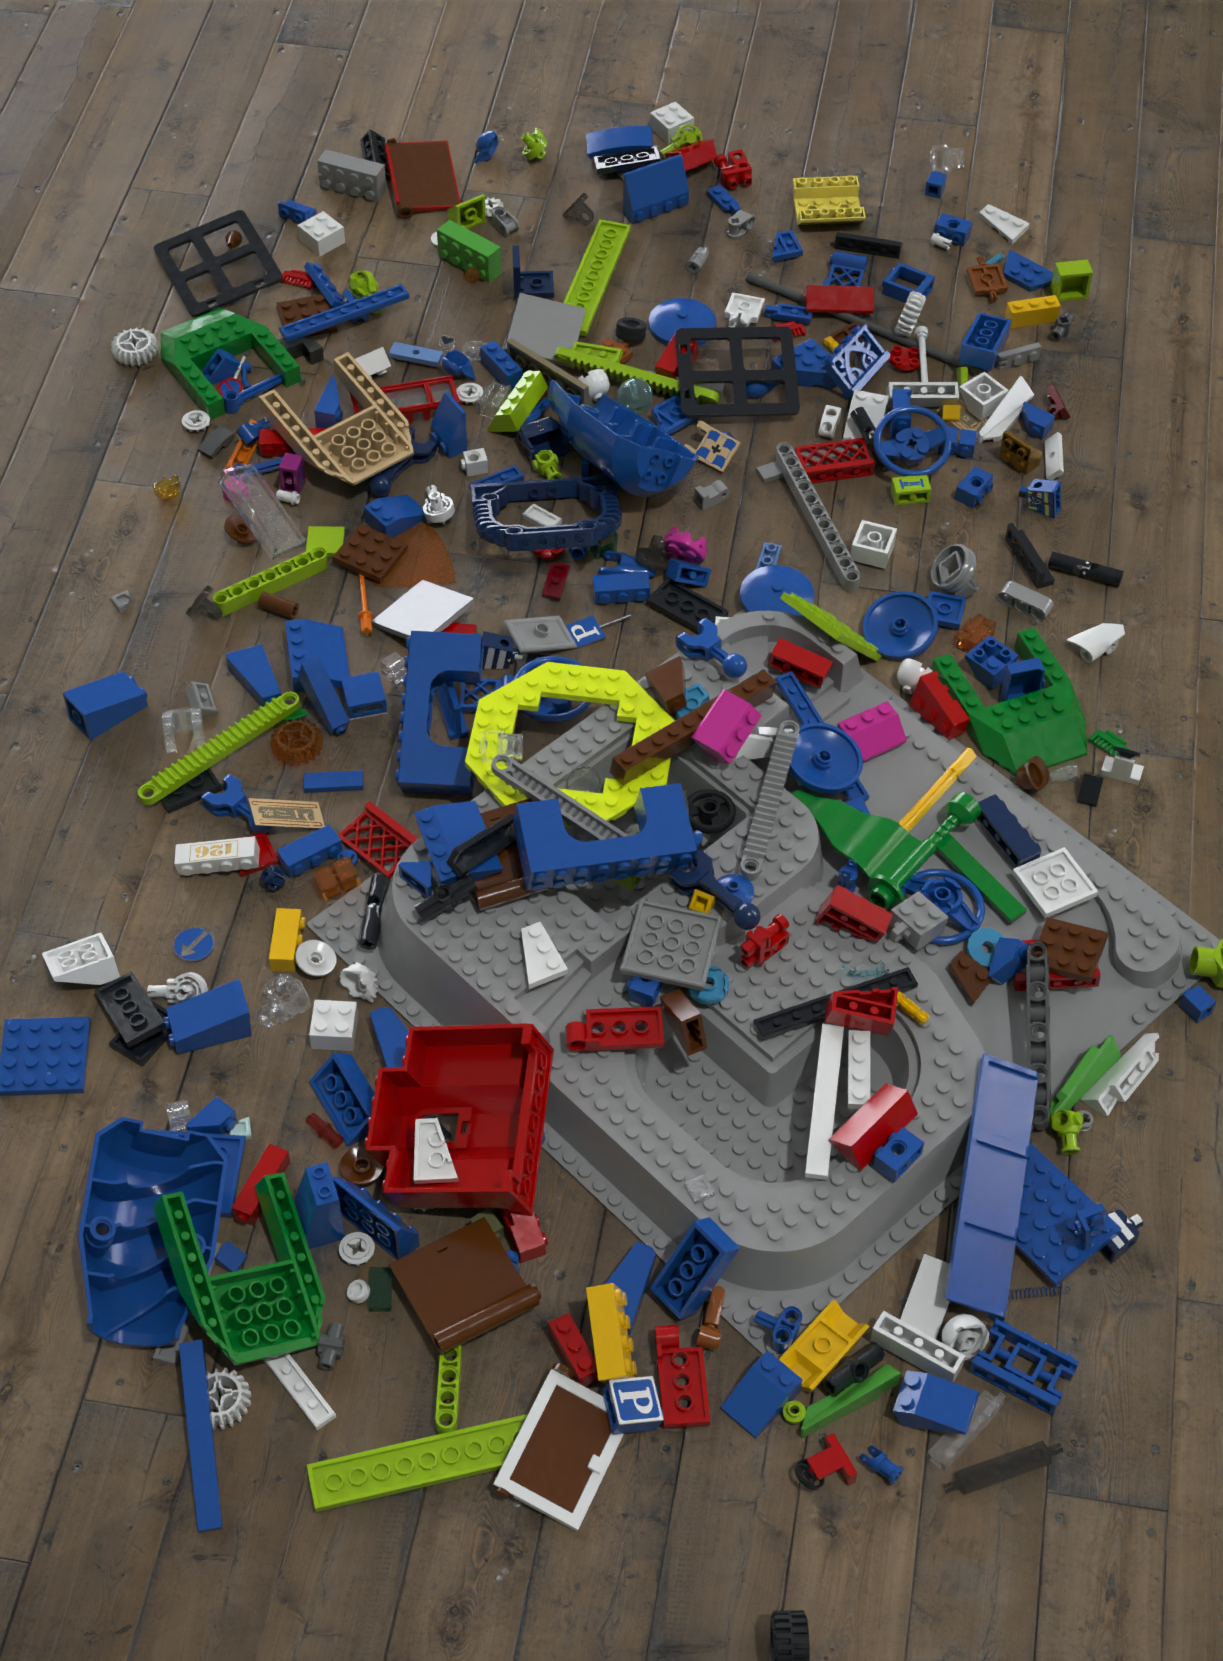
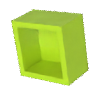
M1088 259L1055 263L1050 289L1052 294L1056 295L1058 301L1088 299L1093 276Z

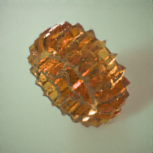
M293 718L291 722L286 720L285 724L279 723L278 728H274V733L271 734L270 745L278 761L283 760L284 764L290 762L292 766L294 763L301 765L302 762L308 764L309 759L315 760V756L320 755V750L323 747V736L315 723L311 724L309 720L304 722L302 718L296 721Z

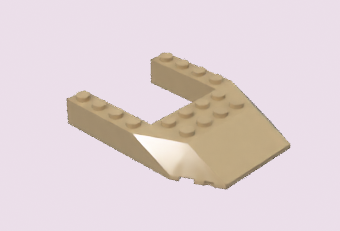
M347 352L334 359V374L365 410L313 436L275 389L259 396L260 411L297 455L303 456V460L315 468L351 485H356L413 455L414 452L408 420L350 353Z

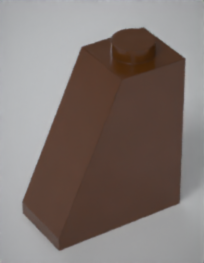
M680 656L645 673L648 687L669 715L687 706L685 670Z
M680 989L660 996L663 1014L686 1055L690 1056L707 1049L701 1013Z

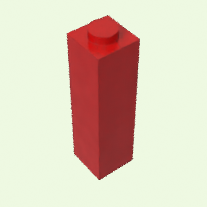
M268 1144L231 1207L233 1217L237 1222L254 1226L262 1212L255 1185L266 1175L285 1172L290 1164L289 1151Z

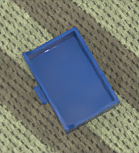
M1039 658L1006 664L1000 693L1002 702L1044 688L1045 679L1043 677L1045 669Z

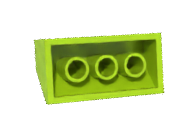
M530 370L523 374L495 415L488 428L489 432H517L548 388L541 371Z

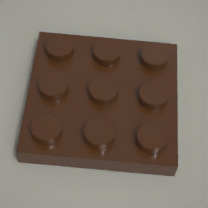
M323 294L276 303L283 326L331 309L329 302ZM334 325L304 337L336 332L337 326Z
M360 523L334 554L332 562L381 583L406 552L408 544Z
M1047 917L1038 942L1043 943L1046 947L1049 973L1091 983L1107 941L1108 932ZM1036 951L1032 956L1040 957L1043 952Z

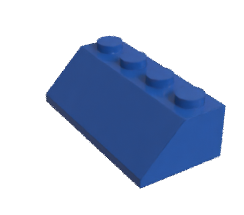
M333 1053L309 1082L345 1144L351 1146L368 1137V1120L372 1113L371 1101L375 1093L351 1054Z

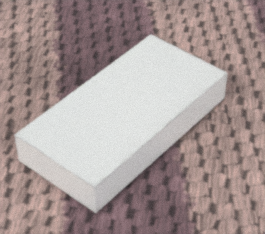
M532 504L522 514L523 519L538 527L562 524V518L535 504Z

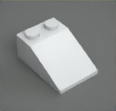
M855 390L843 439L849 437L852 439L863 438L850 416V413L858 407H864L876 428L880 420L887 413L889 396Z

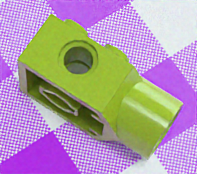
M1223 939L1220 940L1216 949L1195 946L1191 952L1189 969L1192 975L1210 977L1216 987H1223Z

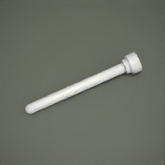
M918 326L914 329V335L919 343L921 382H928L925 345L928 329L925 326Z

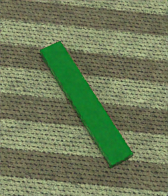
M948 834L936 847V851L959 874L969 879L978 888L981 895L1010 924L1026 914L1027 909L953 836Z

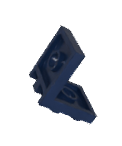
M512 245L514 299H518L520 293L540 298H554L553 270L520 271L519 245Z

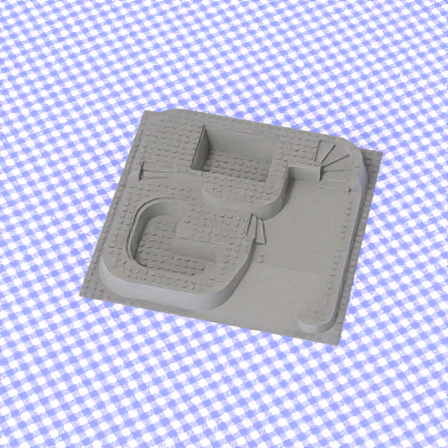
M742 609L733 617L723 620L716 625L718 630L717 636L721 639V649L728 654H740L747 662V670L740 678L732 679L727 677L722 670V663L714 657L706 661L702 658H689L679 651L662 663L664 664L680 656L685 670L686 688L700 683L709 695L710 701L720 695L722 690H729L763 669L774 680L776 677L785 674L768 666L770 654L779 638L790 641L797 646L833 661L829 675L821 689L798 680L824 723L837 727L839 722L886 701L889 702L899 715L907 742L864 761L859 776L860 782L870 796L869 800L864 802L870 814L889 818L897 823L966 749L955 738L948 740L929 722L922 718L918 712L914 711L909 706L910 704L862 669L855 652L834 639L813 622L790 613L770 610L746 613ZM646 676L638 680L637 683L665 710L648 687ZM777 685L770 699L754 707L762 715L754 728L758 726L779 728L780 724L786 720L795 721L799 727L801 726ZM605 704L521 765L556 788L603 794L605 778L615 779L609 773L612 758L632 746L636 723L617 721L619 706ZM675 712L670 714V716L676 721L677 718L675 717ZM694 743L671 757L667 785L681 783L685 801L693 793L704 789L719 790V792L727 794L732 799L736 808V815L732 825L717 834H703V839L696 849L702 850L711 857L714 877L716 879L728 874L741 875L740 864L770 757L749 760L742 755L737 759L734 758L731 764L715 762L697 743ZM977 756L909 833L921 842L928 839L948 818L945 806L958 792H965L971 795L977 802L996 794L1000 800L1005 802L1008 810L1017 817L1021 826L1027 829L1034 842L1039 844L1042 850L1040 857L1065 847L1098 890L1096 897L1050 916V918L1108 932V938L1098 963V969H1100L1101 974L1099 987L1050 989L1052 1099L1083 1053L1091 1045L1098 1048L1105 1038L1112 1035L1121 1052L1181 998L1187 989L1192 988L1204 976L1192 975L1190 973L1189 962L1191 952L1195 946L1216 949L1220 940ZM790 772L787 775L761 873L758 878L749 880L754 887V897L751 903L759 909L761 914L760 922L757 926L766 928L777 914H782L789 922V927L786 929L789 932V943L768 960L764 961L761 967L754 964L747 969L740 963L739 957L743 955L740 945L745 942L746 933L749 930L739 928L731 914L715 902V906L710 914L721 916L723 919L711 966L720 968L728 976L730 983L728 995L716 1004L706 1005L692 999L686 987L664 983L653 1007L661 1006L660 996L680 989L701 1013L707 1049L690 1056L686 1055L666 1020L663 1011L664 1048L571 1051L566 1047L565 1026L574 1021L586 1024V1009L647 1007L628 1000L626 986L629 979H633L634 976L621 974L620 968L640 899L683 909L689 908L693 895H684L671 884L668 873L658 879L650 878L647 875L644 876L633 891L611 879L601 883H596L595 881L586 882L578 886L569 884L562 888L549 889L482 911L477 909L472 894L458 901L457 906L453 910H443L423 922L414 906L426 898L399 877L398 866L401 862L431 861L432 895L435 889L441 885L421 836L400 855L402 857L397 864L393 877L389 879L388 890L379 916L380 933L375 949L366 950L359 946L372 876L307 922L308 929L322 942L328 944L346 965L350 966L358 962L375 973V978L377 979L375 984L378 985L376 993L412 1027L532 1023L554 1049L544 1123L545 1141L541 1148L643 1244L651 1246L656 1252V1256L664 1264L667 1263L693 1222L710 1217L740 1247V1250L714 1286H721L725 1290L720 1317L761 1355L768 1350L778 1359L783 1354L775 1352L771 1347L772 1330L754 1322L756 1313L761 1310L779 1318L786 1307L795 1306L799 1308L802 1312V1322L794 1340L795 1342L833 1299L840 1305L959 1198L979 1062L982 1055L985 1053L1028 1068L1027 991H1014V976L1004 984H999L992 979L976 1002L971 1005L968 1002L969 996L964 989L961 990L957 984V979L948 969L960 951L967 954L966 944L968 939L948 945L928 943L917 950L904 938L896 943L889 939L892 930L889 925L885 935L875 943L853 936L852 931L840 928L838 931L833 929V925L821 922L820 925L814 923L821 904L840 880L839 871L847 865L849 859L833 849L810 810L792 793L795 790H801L815 797L834 799L841 802H846L847 799L842 792L824 794L810 790L805 786H798L796 779ZM489 789L471 800L476 801L480 813L502 807ZM698 800L693 805L700 806L701 800ZM723 804L720 806L719 817L725 820L728 817L729 811L727 806ZM634 807L627 810V813L618 819L608 821L629 836L640 832ZM699 816L693 817L696 821L701 823L699 820ZM977 820L969 827L956 826L949 834L1027 909L1026 914L1010 924L983 897L985 916L979 929H995L1004 938L1038 940L1046 919L1012 875V871L1015 868ZM565 827L567 833L576 840L594 841L593 839L589 840L585 834L582 835L579 830ZM937 851L917 871L946 869L958 873ZM394 862L386 865L384 869L389 871L394 866ZM692 862L691 867H690L688 870L683 871V872H691V871H693V870L696 868V867L693 865V862ZM751 865L745 867L747 871L752 872L756 870V868ZM857 866V879L854 882L856 888L853 893L869 901L867 886L869 879ZM928 877V878H924V879H926V880H930L931 878H934V880H936V879H944V877ZM957 882L961 886L963 901L976 917L977 905L973 895L965 886ZM907 893L904 895L905 900L911 897ZM948 919L944 932L940 936H953L963 932V930ZM541 921L567 966L568 974L529 989L521 929ZM756 927L753 928V929H750V930L753 932V934H754V931L756 930ZM982 945L984 952H992V948L989 945ZM1027 966L1018 973H1027ZM909 967L918 986L903 992V994L906 996L905 998H909L921 1008L920 1011L924 1010L929 1014V1020L924 1025H921L916 1021V1018H912L900 1008L901 1005H896L895 1024L888 1036L870 1032V1098L885 1083L909 1091L918 1115L905 1128L924 1142L923 1152L894 1183L873 1167L875 1158L860 1172L831 1144L827 1180L805 1177L822 1023H831H826L824 1019L761 1041L753 1025V1020L833 993V991H839ZM706 982L705 987L713 986V983ZM1037 991L1033 994V996L1039 998L1043 996L1044 993L1041 991ZM619 1025L614 1027V1030L622 1032L625 1028ZM637 1025L635 1027L638 1031L647 1029L644 1025ZM596 1026L592 1029V1031L596 1033H600L604 1030L602 1027ZM844 1027L832 1135L859 1110L848 1108V1031L857 1030L849 1027ZM1036 1032L1033 1037L1037 1039L1042 1038L1044 1033ZM1038 1073V1080L1045 1077V1074ZM1039 1114L1034 1120L1042 1122L1046 1116ZM710 1294L708 1295V1297H707L706 1300L704 1301V1302L707 1303V1304H708V1301H709V1296H710ZM794 1318L786 1319L790 1323L796 1322ZM784 1337L777 1338V1340L780 1342L787 1341V1339Z

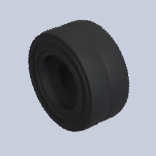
M620 318L616 323V337L629 342L643 341L646 337L647 324L636 318Z

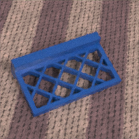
M454 682L445 683L436 690V695L449 740L469 737L463 712L460 711V702Z

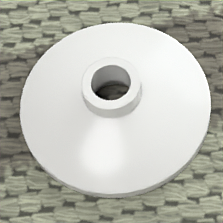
M308 940L297 948L295 959L299 968L305 973L312 976H325L334 969L336 954L328 944L319 940Z

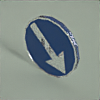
M191 927L177 935L174 939L173 948L175 955L180 960L196 963L205 960L211 955L214 950L215 941L213 935L208 930L201 927Z

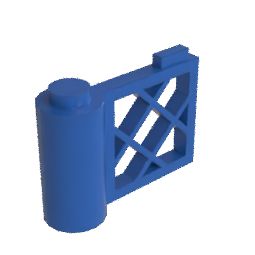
M835 251L830 256L829 264H832L828 279H824L823 285L830 286L837 282L839 286H861L868 257ZM834 270L841 271L843 274L836 276ZM859 274L860 276L853 279L850 275ZM846 277L849 282L843 284L840 280Z
M508 674L500 679L481 678V683L461 682L460 711H476L479 698L474 694L482 691L487 696L512 682L515 676ZM465 684L476 686V688L472 691H469L465 687ZM487 685H496V688L490 692L484 687H486ZM470 697L475 701L473 704H464Z

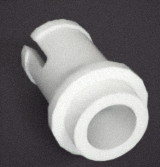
M934 233L930 240L933 246L937 245L946 250H949V245H952V240L940 236V233Z
M280 489L277 491V501L288 502L293 506L299 504L300 494L296 491L288 492Z

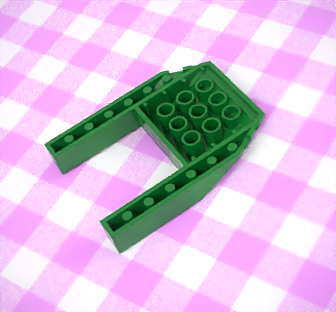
M221 307L161 332L162 362L199 408L209 415L210 420L225 414L223 398L201 372L217 349L231 353L234 356L254 349L275 375H281L282 383L286 388L301 382L299 364L266 326Z
M1035 627L1017 633L1015 649L1023 661L1034 658L1040 659L1045 669L1043 677L1045 679L1044 688L988 707L983 705L951 654L933 659L931 670L937 671L939 674L938 679L942 685H946L949 688V691H947L953 700L958 701L970 718L966 730L982 755L988 759H994L1000 767L1009 770L1014 776L1017 777V769L1034 756L1040 757L1047 765V768L1087 755L1086 719L1072 683Z
M284 1172L266 1175L255 1185V1190L279 1260L276 1263L209 1277L183 1191L161 1195L153 1204L154 1213L181 1296L200 1327L235 1366L316 1347L321 1336L319 1331L323 1320L321 1316L322 1308L325 1304V1294Z

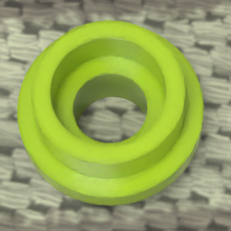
M789 1401L784 1405L783 1417L791 1424H798L804 1420L806 1408L801 1402ZM797 1409L799 1412L793 1414L790 1410Z

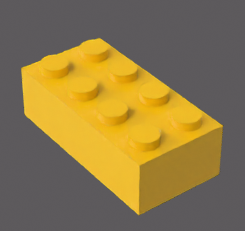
M614 1283L587 1287L586 1292L598 1380L606 1385L609 1380L634 1378V1375H637V1367L635 1361H632L631 1352H634L632 1338L628 1337L627 1329H630L631 1325L629 1316L625 1315L624 1306H627L626 1293L622 1292Z

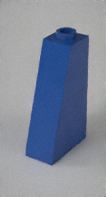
M262 644L225 654L229 671L260 706L264 707L265 703H270L272 698L276 699L281 696V691Z
M317 656L301 663L298 679L330 736L343 734L347 731L350 721L321 659Z
M391 1007L378 1008L371 1011V1025L385 1068L403 1067L402 1058L406 1052L405 1039L409 1031Z
M638 1241L605 1283H614L622 1292L626 1293L627 1306H624L625 1315L629 1316L631 1328L627 1329L628 1335L633 1331L656 1263V1252L654 1249Z

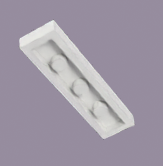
M849 1030L848 1108L860 1109L870 1099V1031Z

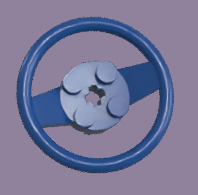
M903 406L888 412L875 429L874 447L878 458L889 470L901 476H928L945 464L951 452V435L946 423L936 413L923 407ZM900 414H922L932 419L939 426L937 429L923 432L921 428H906L898 432L894 440L881 442V434L885 425L892 418ZM944 443V450L940 459L934 465L923 470H906L896 466L888 459L900 460L902 463H906L907 466H915L922 463L929 451Z
M561 656L541 657L525 664L516 673L513 681L546 662L583 665L575 660ZM541 697L538 712L521 711L530 716L531 719H537L540 722H561L582 714L592 702H582L577 708L569 711L573 700Z
M946 869L922 870L915 873L901 888L904 895L907 893L912 896L919 891L949 917L948 919L963 930V932L953 936H938L929 943L948 945L964 941L980 928L984 920L985 904L980 891L969 879L959 873ZM928 877H944V879H936V880H934V878H931L930 880H926V879H924V878H928ZM957 882L965 886L973 895L977 905L976 917L963 901L961 886Z

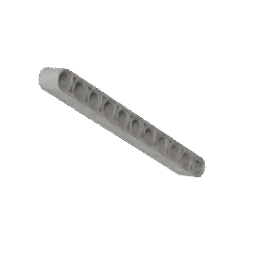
M779 443L776 447V462L842 588L847 593L857 592L860 585V572L794 449L789 443Z

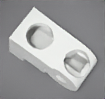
M826 405L821 419L819 436L833 439L841 419V408ZM834 411L836 415H829L828 412Z

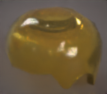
M173 475L172 479L163 477L160 482L153 484L155 495L162 499L176 497L181 489L180 477Z

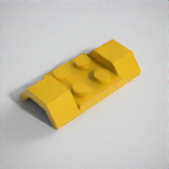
M833 1299L779 1360L803 1379L801 1391L813 1392L824 1378L838 1366L841 1359L855 1347V1344L870 1326L855 1322L842 1311L838 1302Z

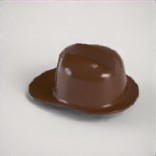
M1034 756L1026 761L1025 764L1017 769L1018 781L1015 782V785H1021L1026 791L1041 790L1049 782V770L1045 762L1038 756Z

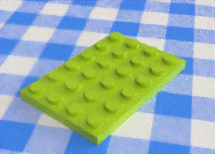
M784 592L780 599L837 641L877 662L882 657L877 652L878 648L864 640V637L852 631L849 626L837 620L831 613L826 612L815 604L813 605L793 592L791 595Z

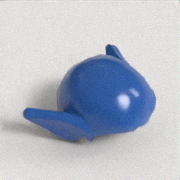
M485 131L478 137L476 149L479 154L475 158L474 163L488 160L494 154L499 144L498 136L494 131Z
M453 350L443 356L442 365L449 375L454 377L464 375L471 380H476L470 360L463 353Z
M746 383L747 398L763 397L779 383Z

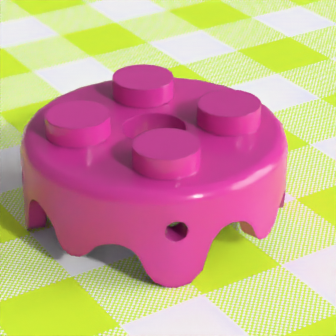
M673 526L668 534L666 533L662 542V547L667 556L695 564L703 563L709 549H706V538L700 537L695 542L691 539L689 532L678 533V528Z

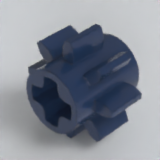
M275 865L265 868L261 874V881L264 882L263 887L276 891L277 887H283L286 881V875L283 873L284 869Z

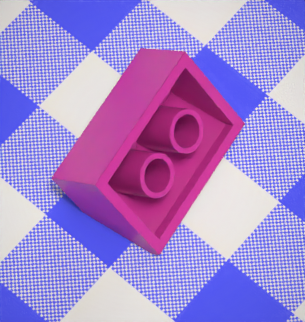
M722 690L691 738L715 762L731 764L762 715L750 703L727 690Z
M888 701L845 719L837 725L838 728L850 735L857 743L863 762L907 742L899 715Z

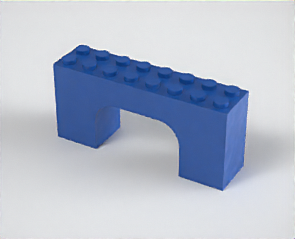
M411 631V635L407 637L406 642L409 656H405L407 674H404L403 686H405L406 693H402L404 712H401L400 724H402L403 731H399L401 750L397 752V762H399L400 768L396 769L395 780L402 792L473 796L474 773L465 767L468 747L438 745L430 739L433 697L441 685L448 682L481 683L484 651L482 635Z
M681 783L640 788L634 806L640 830L638 834L587 842L576 840L567 833L558 799L518 803L514 813L513 827L526 890L540 891L547 887L562 888L569 884L578 886L592 881L601 883L607 879L623 880L629 876L644 877L652 873L661 875L675 868L681 871L688 870L692 865L697 849Z

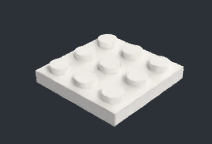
M1065 847L1016 867L1012 871V875L1045 919L1098 895L1096 887Z

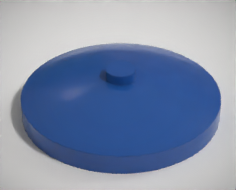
M688 298L670 299L658 304L649 315V331L658 342L667 346L677 329L716 328V317L713 311L700 301ZM697 340L698 346L709 340Z
M780 565L764 566L752 571L743 580L740 588V603L746 613L770 610L790 613L805 618V616L780 599L784 592L789 595L793 592L813 604L814 589L809 579L793 568Z
M908 591L889 593L877 599L869 607L863 620L865 640L878 648L877 652L882 657L890 660H905L920 655L931 646L938 632V618L933 605L925 597Z
M808 723L800 726L798 740L789 768L791 775L808 789L824 794L840 793L852 787L859 778L863 767L861 751L853 738L840 728L826 723Z

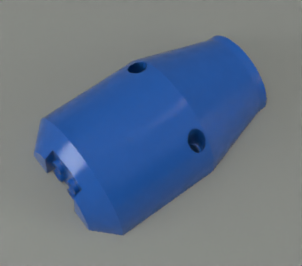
M551 379L548 391L549 403L552 410L557 414L574 449L579 455L627 492L641 497L660 495L677 486L695 466L699 458L696 454L658 426L608 397L606 394H602L600 400L593 408L584 404L579 406L581 396L566 393L555 380Z
M121 1117L95 1134L77 1241L88 1315L86 1327L96 1337L120 1345L134 1347L166 1346L180 1339L181 1328L190 1309L178 1290L154 1213L153 1204L161 1195L183 1191L207 1271H209L215 1257L228 1158L210 1134L187 1130L184 1137H180V1135L175 1133L163 1134L158 1133L154 1129L143 1130L144 1121Z

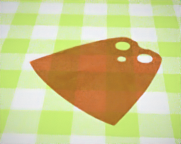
M424 522L394 537L407 543L408 549L387 574L386 579L379 583L368 578L370 583L375 586L414 587L421 580L436 585L455 582V573L451 558L443 541L428 522Z

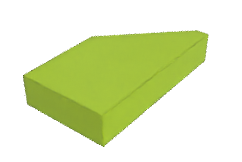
M955 368L958 385L968 382V368Z

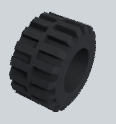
M804 1610L773 1611L770 1619L771 1661H810L808 1620Z

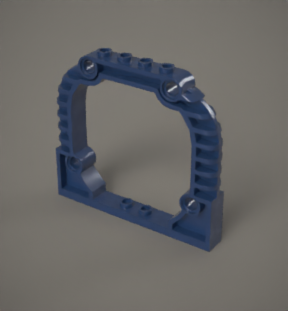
M608 476L470 485L476 532L485 541L496 544L499 547H505L508 551L594 546L598 544V541L606 539L607 536L615 533L621 526L622 513L618 502L616 484ZM579 497V500L589 502L592 509L600 510L601 515L595 519L581 520L575 524L540 527L504 525L497 522L494 518L500 514V508L508 505L509 501Z

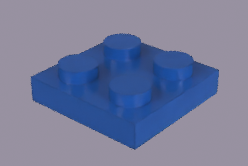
M930 591L928 601L935 608L938 626L960 629L966 598Z

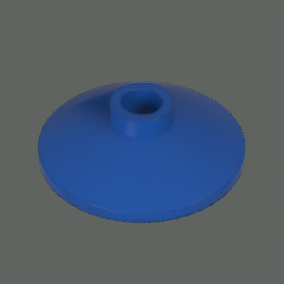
M728 874L717 879L724 888L742 899L743 903H751L753 900L754 887L749 880L741 875Z

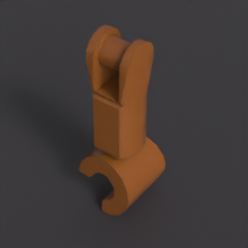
M721 1286L714 1287L710 1293L704 1324L701 1326L696 1345L717 1350L720 1342L721 1332L718 1326L725 1297V1290Z

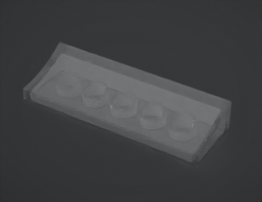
M253 463L222 470L218 480L219 485L271 560L306 545V539Z

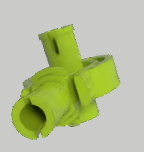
M691 124L679 127L675 136L670 138V141L674 142L660 150L659 153L660 155L662 154L661 157L665 160V153L702 141L701 131L698 127Z
M536 128L531 135L529 132H526L521 137V140L526 144L522 154L528 160L535 157L542 159L546 154L544 148L548 143L542 130Z
M358 270L350 275V291L356 299L377 293L378 283L371 272ZM376 310V311H373L372 313H373V314H378V313L381 312V311H380V310Z

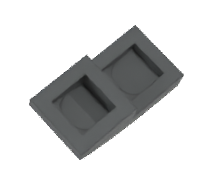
M220 426L209 434L197 449L213 459L222 447L226 448L236 434Z

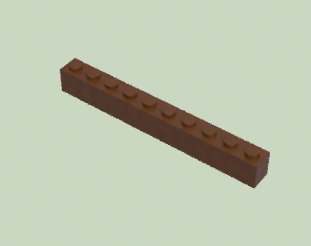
M763 669L727 691L756 707L773 696L777 682ZM718 696L614 756L609 773L623 786L696 743L691 737Z

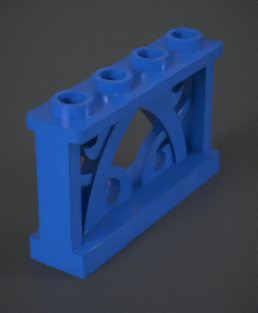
M866 324L854 327L851 330L852 334L842 340L843 344L838 345L833 350L834 353L824 359L825 363L821 366L843 392L842 396L845 400L852 397L855 390L860 391L891 356L888 350L884 351L867 329L868 326ZM859 336L863 339L861 343L858 341ZM850 352L862 354L861 366L863 371L857 367L850 368ZM836 361L840 364L837 368L835 366Z

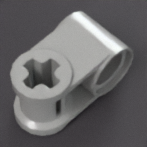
M497 206L492 209V226L504 237L508 236L510 232L520 229V224L516 217L512 216L504 207Z
M742 210L737 211L736 214L728 219V237L733 239L741 237L753 227L755 216Z

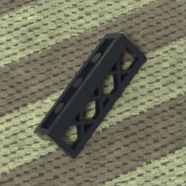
M369 129L360 139L363 158L384 164L385 179L390 181L384 149L385 138Z
M837 232L834 249L899 259L903 243Z
M1013 523L1008 524L1005 540L1035 587L1040 589L1054 585L1055 579L1024 531H1018Z
M508 815L455 847L446 863L461 878L516 844L515 832L510 828L513 824L514 815Z

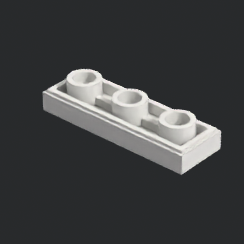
M1059 432L1045 440L1046 479L1054 480L1064 473L1062 435Z

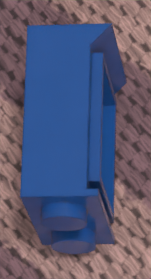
M892 389L893 410L903 406H910L912 389ZM911 413L900 414L889 421L890 440H894L898 432L911 427Z

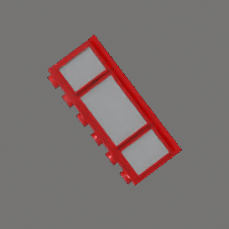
M452 375L379 387L396 408L405 415L408 423L413 422V413L423 412L424 420H429L431 418L430 411L438 409L443 394L447 391L461 406ZM350 392L351 406L355 415L365 409Z

